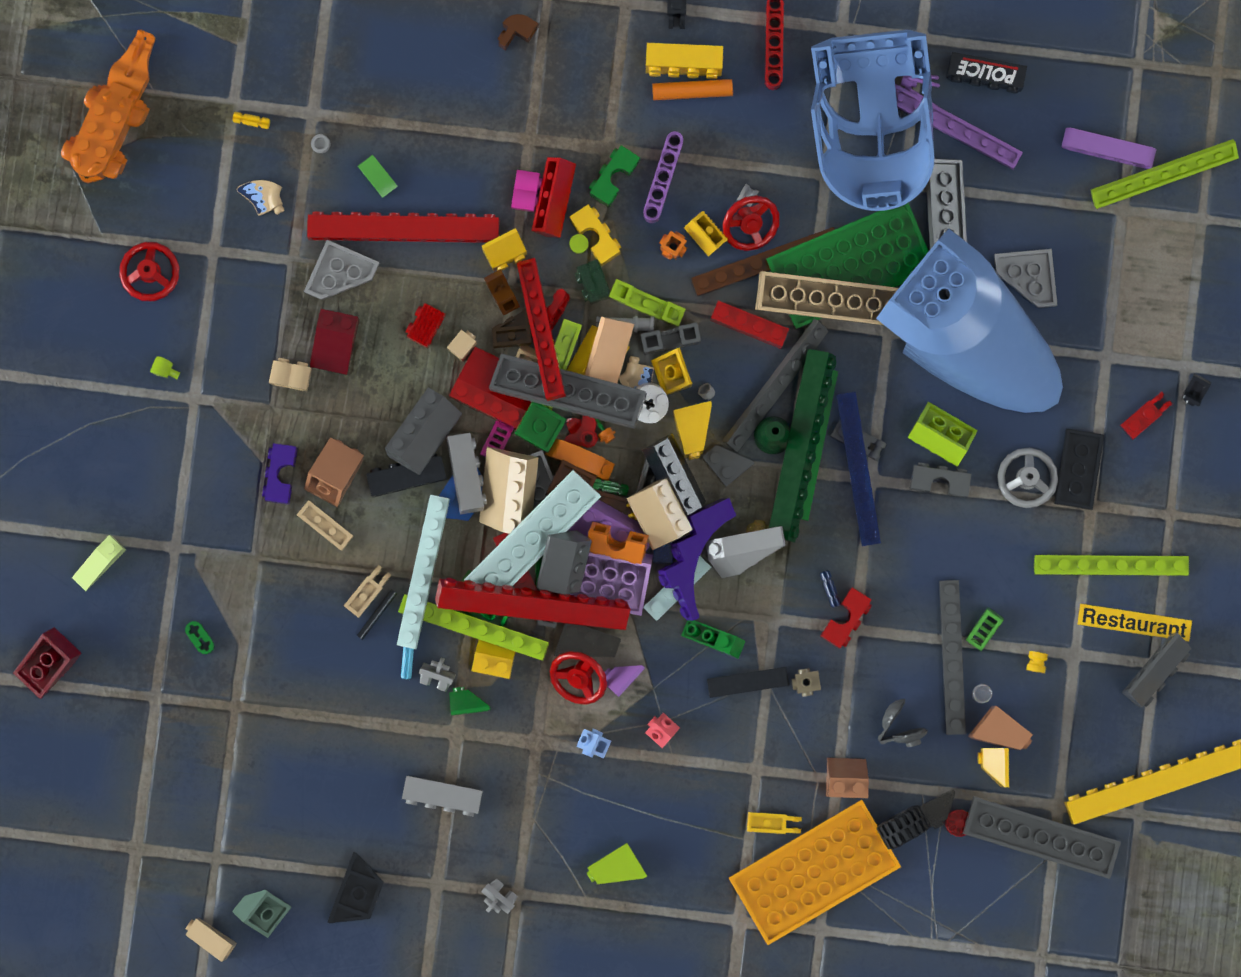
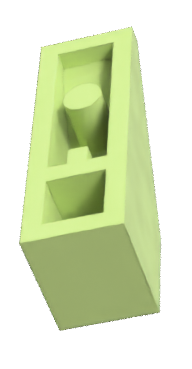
M109 535L93 551L72 578L87 591L126 549L113 536Z

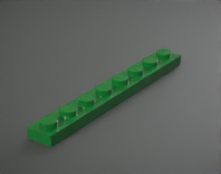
M833 370L831 377L832 386L828 391V404L824 409V423L819 432L820 441L815 450L816 459L812 464V478L808 482V496L803 505L804 514L801 520L805 521L809 520L838 371Z

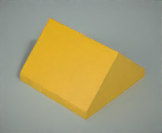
M676 348L651 360L659 385L663 388L666 395L692 387L680 348Z

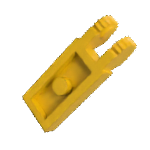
M748 812L747 832L801 833L799 828H786V820L799 822L802 821V817L787 816L786 814Z

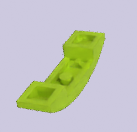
M618 279L615 280L609 295L610 298L649 316H654L658 320L677 327L680 325L686 310L669 301L666 302L636 289L634 286Z

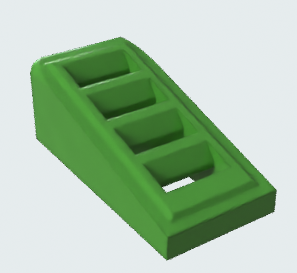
M987 607L966 638V641L982 651L1004 621V618ZM988 615L996 620L995 624L987 619ZM983 622L991 626V630L982 625ZM980 628L982 631L987 633V636H984L983 634L978 632V629ZM973 636H978L983 640V642L980 643L979 641L974 639Z

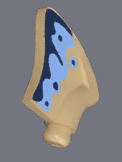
M256 180L237 187V191L254 205L258 216L272 210L277 215L284 212L283 203L280 198L282 189L280 185L266 180Z
M630 356L626 370L620 375L619 380L622 385L636 388L644 383H652L654 367L638 364L639 357ZM650 399L649 401L645 400V402L653 403L652 399Z

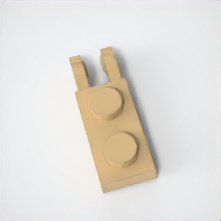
M380 565L375 568L370 576L366 577L344 605L358 618L361 617L391 577L390 573L385 574L379 584L373 580L381 572L382 567Z

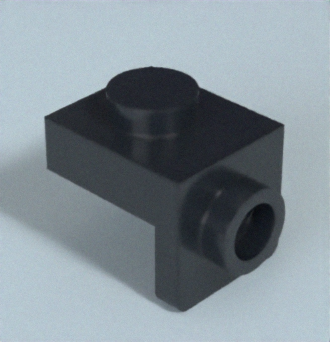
M1194 373L1183 392L1182 398L1185 399L1184 401L1187 404L1199 407L1211 382Z

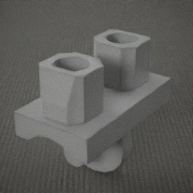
M442 657L439 662L432 660L431 664L423 663L419 674H421V684L430 685L432 678L439 680L437 689L444 692L452 685L456 674L449 672L450 666L444 664L445 658Z
M495 879L490 884L488 883L481 891L487 896L484 900L489 906L486 911L489 913L493 909L499 913L502 909L508 914L515 906L513 904L518 896L512 891H509L505 897L500 894L499 891L504 885L498 879Z

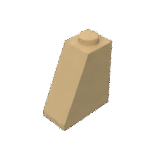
M196 918L195 921L192 919L186 927V930H188L186 936L221 962L228 958L237 944L200 918Z

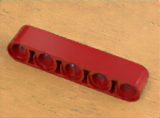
M767 0L765 85L770 90L780 88L783 79V0ZM774 1L778 2L780 4V7L778 9L771 8L770 3ZM777 20L780 25L774 28L770 25V21ZM771 39H777L779 41V45L772 46L770 45L769 41ZM775 57L779 60V63L772 65L769 59ZM776 76L779 82L772 84L769 81V77Z

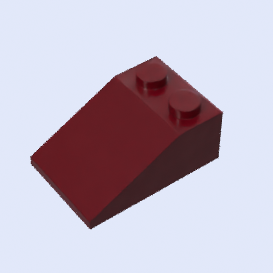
M320 309L310 367L344 375L348 374L360 321L358 316Z
M54 627L40 636L13 674L38 698L42 699L73 666L82 653Z

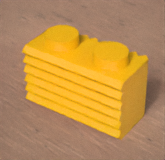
M705 211L699 213L684 227L707 256H710L727 241L725 235L715 226V223H712V220H710V217H707Z

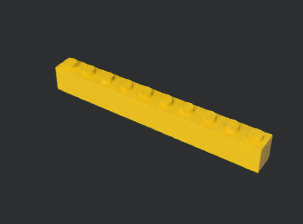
M1241 739L1233 741V745L1225 747V745L1215 747L1214 752L1208 754L1207 751L1195 754L1196 758L1191 760L1188 757L1177 760L1178 764L1173 766L1170 763L1159 766L1160 770L1155 772L1152 769L1141 772L1142 776L1134 778V775L1123 778V782L1116 784V782L1105 784V789L1099 791L1097 788L1087 790V795L1081 797L1079 794L1068 797L1069 801L1064 802L1071 824L1075 825L1241 769Z

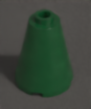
M771 416L764 418L754 431L755 443L766 454L782 453L786 450L791 427L780 417ZM772 430L777 431L778 434H777V435H774V434L772 433Z

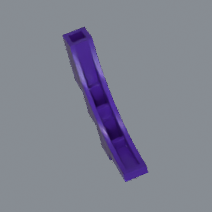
M721 498L686 516L693 530L689 532V535L670 543L672 555L677 559V562L658 570L661 585L665 588L674 589L672 591L673 596L681 606L680 613L686 620L694 621L700 618L694 595L695 570L699 556L712 534L725 522L736 516L730 498Z

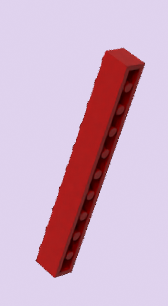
M315 211L312 212V215L308 214L307 220L308 240L487 243L499 237V217H495L494 214H484V217H476V214H465V217H457V214L449 213L446 214V217L438 216L436 213H428L427 216H419L418 213H408V216H400V213H389V216H381V213L371 212L370 215H362L361 212H351L350 215H343L342 212H331V215H324V212Z
M453 578L439 579L435 598L437 608L619 630H626L631 610L628 602L620 598L612 600L603 596H597L596 598L588 597L585 594L565 595L542 589L540 591L532 590L528 587L496 586L488 582L479 584L471 580L462 582L456 581Z

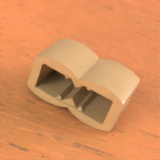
M278 358V361L273 360L269 384L308 391L312 368L308 367V363L297 362L296 365L290 364V360Z

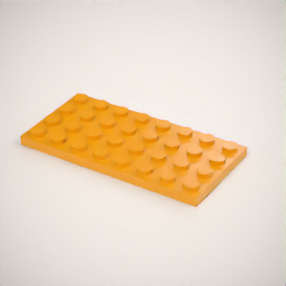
M863 800L856 802L729 877L730 882L767 945H770L901 867L892 850L887 849L877 831L878 826Z

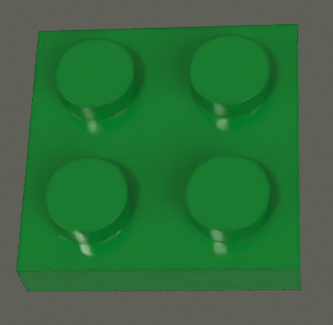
M531 402L514 434L548 453L567 419L542 404Z

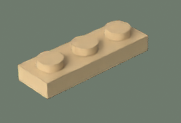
M309 500L297 514L298 517L341 551L354 537Z

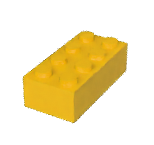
M647 43L646 73L649 76L659 77L661 74H668V77L673 78L680 77V75H687L688 78L706 76L707 79L721 77L723 46Z

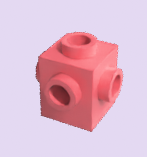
M662 713L659 718L654 716L647 724L650 728L645 733L663 748L680 727L666 714Z

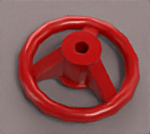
M755 195L742 198L730 207L723 220V234L727 238V243L735 249L744 251L763 247L776 235L780 224V213L776 205L766 197ZM751 203H760L752 207H743ZM769 208L772 214V225L769 232L761 239L758 232L763 224L761 215ZM741 226L744 233L751 235L754 243L745 244L738 242L733 238L730 227Z
M143 242L133 246L125 253L120 263L119 277L123 288L132 297L141 301H156L165 298L174 290L179 280L180 266L175 254L168 247L158 242ZM148 249L145 259L138 264L137 270L127 276V266L130 259L137 252ZM156 250L162 252L170 261L172 266L170 281L161 275V268L154 261ZM138 280L146 283L157 281L165 288L154 294H144L135 290L131 284Z
M569 651L559 654L552 661L550 667L551 683L564 699L575 704L587 705L597 702L604 696L607 688L606 674L601 665L591 656L582 652ZM564 660H581L574 666L557 670ZM594 670L596 671L600 682L598 691L595 694L593 692L592 674ZM558 679H567L571 686L582 689L585 697L569 693L562 687Z

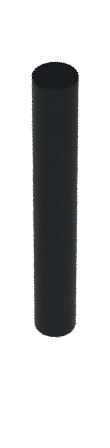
M392 589L389 591L357 634L362 640L365 638L397 595Z

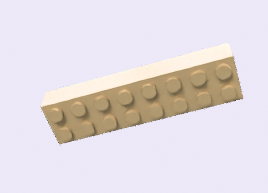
M761 271L759 274L755 310L883 325L876 318L899 288Z

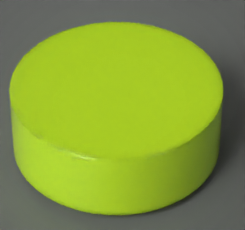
M582 234L572 236L569 242L570 249L576 254H582L588 249V239Z

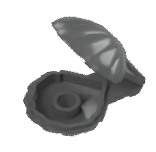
M906 699L896 700L886 709L882 720L884 731L878 736L881 744L894 741L906 743V747L920 745L921 738L928 733V730L925 728H916L883 738L905 705Z

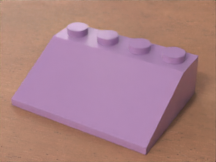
M589 552L580 592L570 595L585 594L588 597L595 598L603 596L612 600L620 598L628 602L631 609L630 614L642 616L653 555L645 553L642 564H633L629 561L613 559L609 556Z

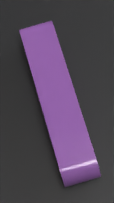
M1075 128L1065 129L1061 146L1066 150L1145 169L1153 167L1156 149L1153 147Z
M676 131L669 133L666 138L644 207L643 216L648 223H656L661 216L681 153L683 136ZM671 138H678L680 143L676 146L671 145L669 142ZM665 156H672L674 162L667 164L664 161ZM662 173L667 174L669 177L665 182L658 179V176ZM656 191L663 194V197L659 200L654 199L652 196ZM654 209L657 212V216L650 218L647 215V211Z

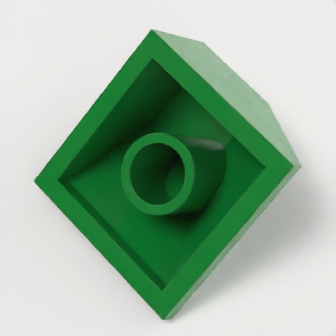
M465 687L453 688V692H449L450 709L453 716L491 711V706L470 690H465Z

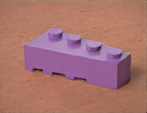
M597 500L568 530V532L577 530L588 537V531L592 522L611 526L610 533L616 541H626L630 531L644 534L639 522L600 500ZM649 542L647 543L646 551L650 546Z

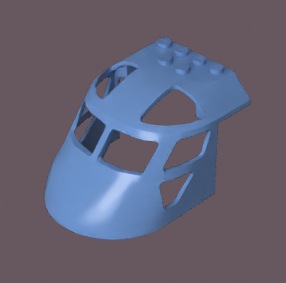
M899 30L835 37L811 46L816 79L811 114L818 162L824 181L830 190L841 200L864 210H890L910 202L925 188L934 167L932 82L926 34L912 30ZM897 76H912V79L921 78L923 79V99L911 114L903 118L899 117L895 78ZM855 81L858 90L860 121H849L838 115L828 103L823 91L829 87H836V84ZM820 103L828 117L829 134L822 120ZM921 121L919 142L905 151L885 155L884 135L906 130ZM838 129L854 135L877 136V156H858L842 151ZM821 136L824 140V143L827 146V151L824 154L822 150Z

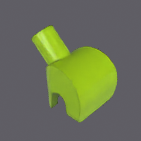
M159 356L155 358L150 370L151 373L165 378L170 376L178 379L180 372L171 369L173 364L169 360Z

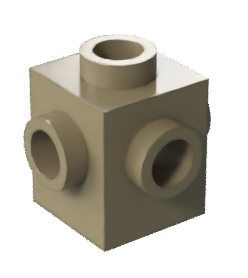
M809 668L798 670V674L794 675L795 678L791 679L793 690H797V694L802 693V697L811 696L813 691L821 690L818 671L810 672ZM804 679L809 681L808 686L803 685Z

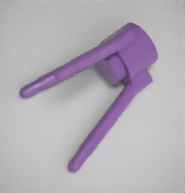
M931 75V79H939L938 76ZM903 76L901 86H904V89L921 98L924 97L912 89V87L916 88L917 83L923 84V79H912V76ZM932 82V86L940 87V84Z

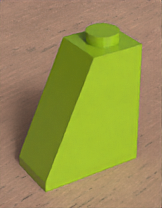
M628 843L588 866L589 871L586 872L591 882L596 881L597 884L644 879L647 877Z

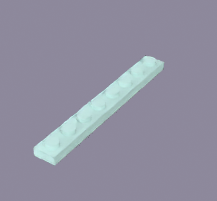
M430 495L398 636V646L417 649L449 507V498Z

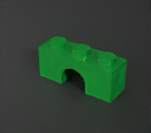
M622 145L619 149L615 148L610 155L611 161L608 165H603L599 172L601 176L598 181L594 179L589 187L591 190L590 196L608 208L619 193V188L611 183L612 175L616 172H623L630 176L640 162L639 156Z

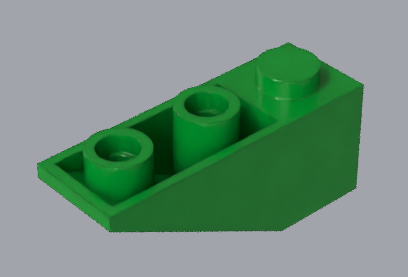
M687 620L681 635L739 659L746 642L737 636L695 620Z

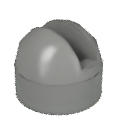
M705 383L699 388L698 394L703 399L710 400L715 396V390L709 383Z

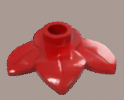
M583 415L582 420L578 418H568L566 420L570 434L565 437L564 441L586 448H591L597 444L598 435L595 432L597 426L595 418ZM588 434L592 436L590 442L586 440Z

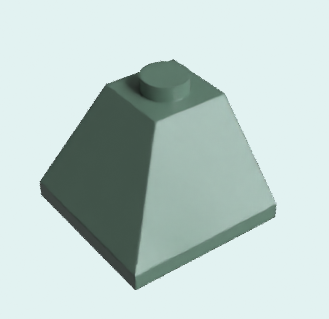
M262 890L244 896L232 912L243 923L268 938L291 909V906L267 890Z

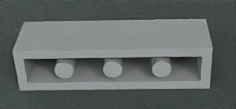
M470 433L448 436L447 446L460 515L483 511L484 505H487L485 493L482 494L481 492L483 479L482 475H478L477 468H480L478 456L475 457L474 449H476L475 438H471Z
M406 776L402 799H406L407 804L417 805V802L425 803L427 808L436 809V806L444 807L443 811L455 813L456 809L463 811V815L474 817V813L479 814L483 790Z

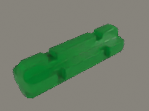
M596 478L592 486L593 489L597 490L601 488V491L615 494L619 492L618 494L626 496L629 490V486L621 483L619 485V483L613 481H601L600 478Z

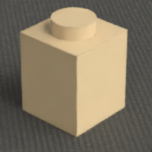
M461 330L448 345L447 349L461 361H464L477 345V342L474 340L476 337L468 330L466 332Z

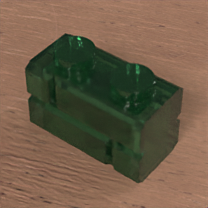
M598 259L576 267L577 273L574 274L578 284L582 283L584 290L581 292L585 302L589 301L590 305L610 298V289Z

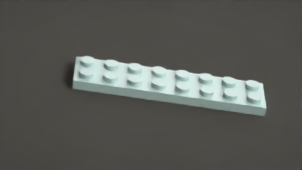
M572 470L464 581L471 580L479 584L488 582L496 586H513L544 555L548 535L567 532L601 497L600 494Z

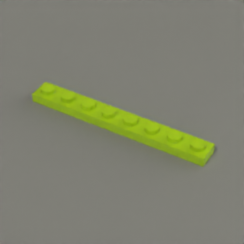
M1231 139L1091 189L1094 207L1098 209L1239 158L1236 142Z
M1034 555V575L1188 576L1189 556Z
M404 594L398 611L402 614H404L405 605L407 601L408 595ZM427 602L423 621L544 661L549 642L454 610L437 608L436 604Z

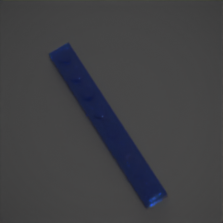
M856 391L838 394L837 401L862 546L880 544L881 540Z

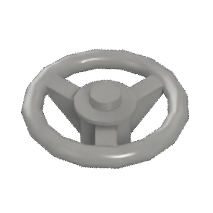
M1030 447L1017 449L1008 454L1001 462L997 474L998 486L1003 496L1013 505L1023 508L1038 507L1047 502L1055 493L1058 483L1057 468L1052 459L1041 450ZM1025 456V467L1017 472L1015 480L1006 484L1005 473L1009 464L1014 459ZM1033 456L1041 459L1048 467L1051 479L1049 487L1040 479L1038 470L1034 468ZM1018 486L1023 489L1035 487L1044 494L1035 500L1026 501L1015 497L1010 493V490Z

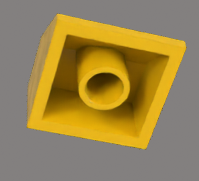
M516 228L481 245L493 271L504 270L508 267L507 264L513 261L515 263L520 262L527 255L525 246Z
M478 640L471 671L510 679L516 652Z

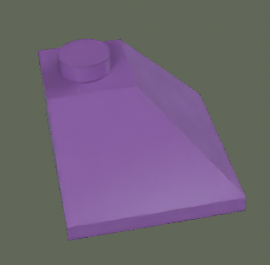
M639 665L614 667L612 670L608 668L605 671L607 687L619 697L645 667Z

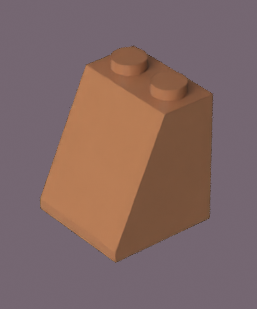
M330 437L308 472L304 490L338 507L359 470L364 455L357 449H351L344 445L342 441Z
M991 706L968 737L1014 750L1026 749L1031 744L1032 740L1030 738L1033 734L999 707Z
M827 758V797L868 798L869 777L866 759Z

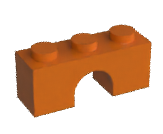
M592 522L588 531V538L592 540L589 552L609 556L613 559L629 561L633 564H642L649 535L630 531L627 540L620 542L612 538L610 533L611 526Z

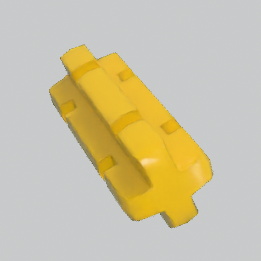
M234 112L233 114L234 123L240 124L242 122L244 125L260 126L264 129H268L270 126L269 118H260V116L250 114L242 115L240 112Z

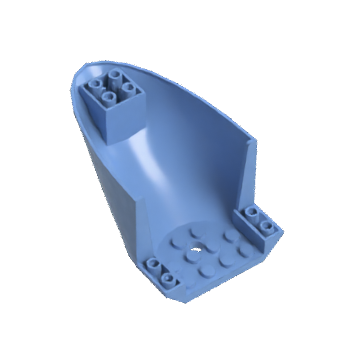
M948 229L899 287L876 319L906 342L903 350L904 355L932 375L978 400L1003 409L1023 413L1044 412L1057 405L1063 385L1060 369L1050 347L992 265L980 252L952 230ZM947 290L950 293V297L943 300L939 297V292Z

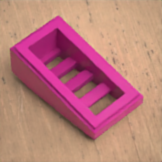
M496 420L480 455L486 458L487 447L497 448L490 444L491 441L501 445L497 449L504 450L514 428ZM499 427V428H501V429L507 431V434L505 435V434H503V433H501V432H498V431H496V430H497V428ZM494 434L504 438L503 442L494 438Z

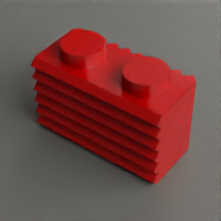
M424 303L423 307L419 306L416 310L415 316L417 318L414 323L410 322L406 333H408V339L428 349L446 315L440 310Z

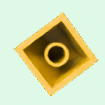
M711 401L673 411L684 458L694 460L700 458V454H703L712 407Z

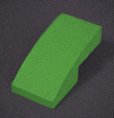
M373 155L358 165V168L382 198L397 187L396 183Z

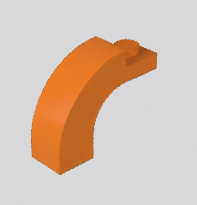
M557 438L549 452L544 454L558 462L565 460L602 480H609L615 466L614 463L602 456Z

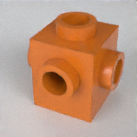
M670 231L668 235L664 234L659 242L662 255L669 260L672 258L677 260L678 256L682 258L688 249L685 247L687 243L685 236L677 231L675 233ZM675 244L677 246V249L672 250L670 248V245Z

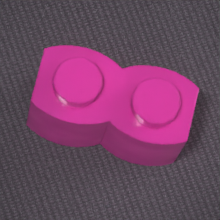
M517 170L511 205L512 209L528 212L535 211L539 198L537 197L538 189H541L543 178H540V173Z

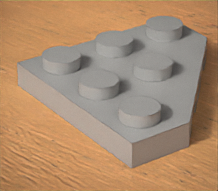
M326 240L304 293L324 300L372 281L380 263Z
M1052 249L994 254L995 271L1007 284L1037 308L1057 306Z

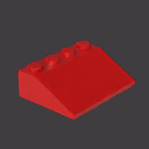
M474 347L449 397L517 429L531 401L490 391L489 386L499 358Z

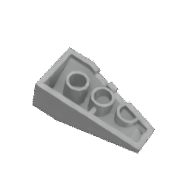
M779 526L709 540L706 543L709 562L721 578L742 574L746 569L756 565L760 560L770 556L786 544L783 528Z

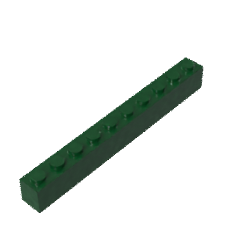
M808 349L769 528L782 526L784 539L788 542L795 543L796 538L799 536V523L804 514L803 505L808 496V482L812 478V464L816 459L815 450L820 441V428L824 423V409L828 404L829 388L832 386L831 377L836 367V356L829 352Z

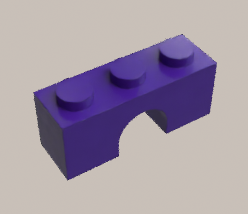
M273 443V448H269L268 459H271L270 467L267 466L265 478H268L267 486L264 485L262 497H265L266 502L290 504L292 485L281 483L278 475L283 467H295L298 451L296 446Z

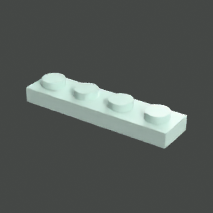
M699 556L694 584L711 568L701 556ZM663 587L643 607L656 621L677 602L673 596V588Z

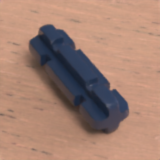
M830 571L821 572L820 577L824 581L823 586L827 597L830 598L831 607L840 606L841 601L837 597L838 593L833 580H831Z

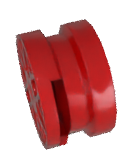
M954 810L947 815L945 827L950 834L957 837L965 836L962 833L968 812Z

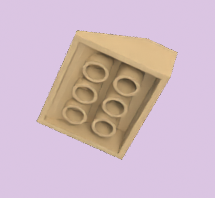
M487 447L482 494L485 493L487 505H484L483 511H480V523L510 534L533 511L539 457Z

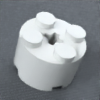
M644 383L637 386L636 389L646 391L645 400L649 401L652 399L653 406L650 405L649 407H646L644 402L638 420L644 423L658 422L666 415L669 407L665 391L655 383Z

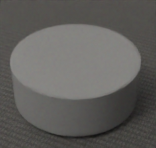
M318 134L312 138L311 147L315 152L323 154L330 149L331 143L327 136Z

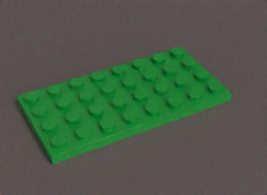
M906 203L894 209L870 214L768 257L766 260L772 273L897 287L904 283L929 251L910 205ZM789 314L795 329L811 323L814 319H821L818 317Z

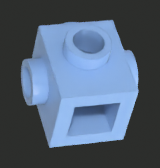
M584 729L576 747L583 749L582 753L593 758V755H597L604 759L611 740L602 737L603 733L596 729H592L591 732Z

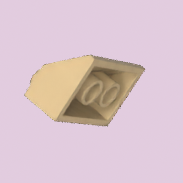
M667 478L656 481L626 498L644 534L649 535L648 542L652 550L676 540L693 530Z

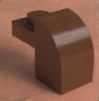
M522 14L509 16L503 21V27L507 30H503L498 37L499 47L506 51L515 35L529 43L539 28L538 23Z
M501 269L484 277L487 287L503 316L520 307Z

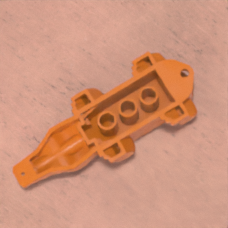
M137 30L136 37L127 51L112 65L107 86L98 85L97 87L94 85L85 96L84 104L89 108L82 127L78 135L75 137L71 136L69 141L66 140L61 150L62 158L70 161L75 172L78 173L81 180L85 183L100 181L105 177L115 179L119 174H122L128 160L125 159V155L120 151L130 126H141L150 111L140 98L150 80L149 59L156 40L153 34Z

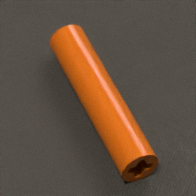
M732 79L652 83L653 101L733 96Z

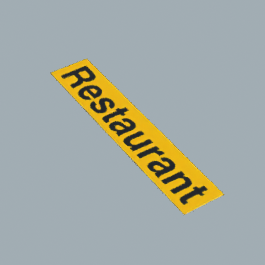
M1080 604L1077 625L1168 638L1170 634L1178 633L1185 641H1189L1192 620Z

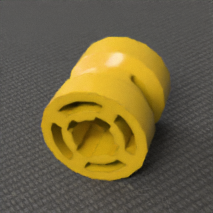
M1029 651L1028 657L1030 661L1027 664L1026 670L1045 673L1046 667L1044 662L1047 661L1048 654Z

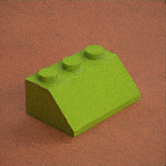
M928 402L908 438L958 467L978 430Z

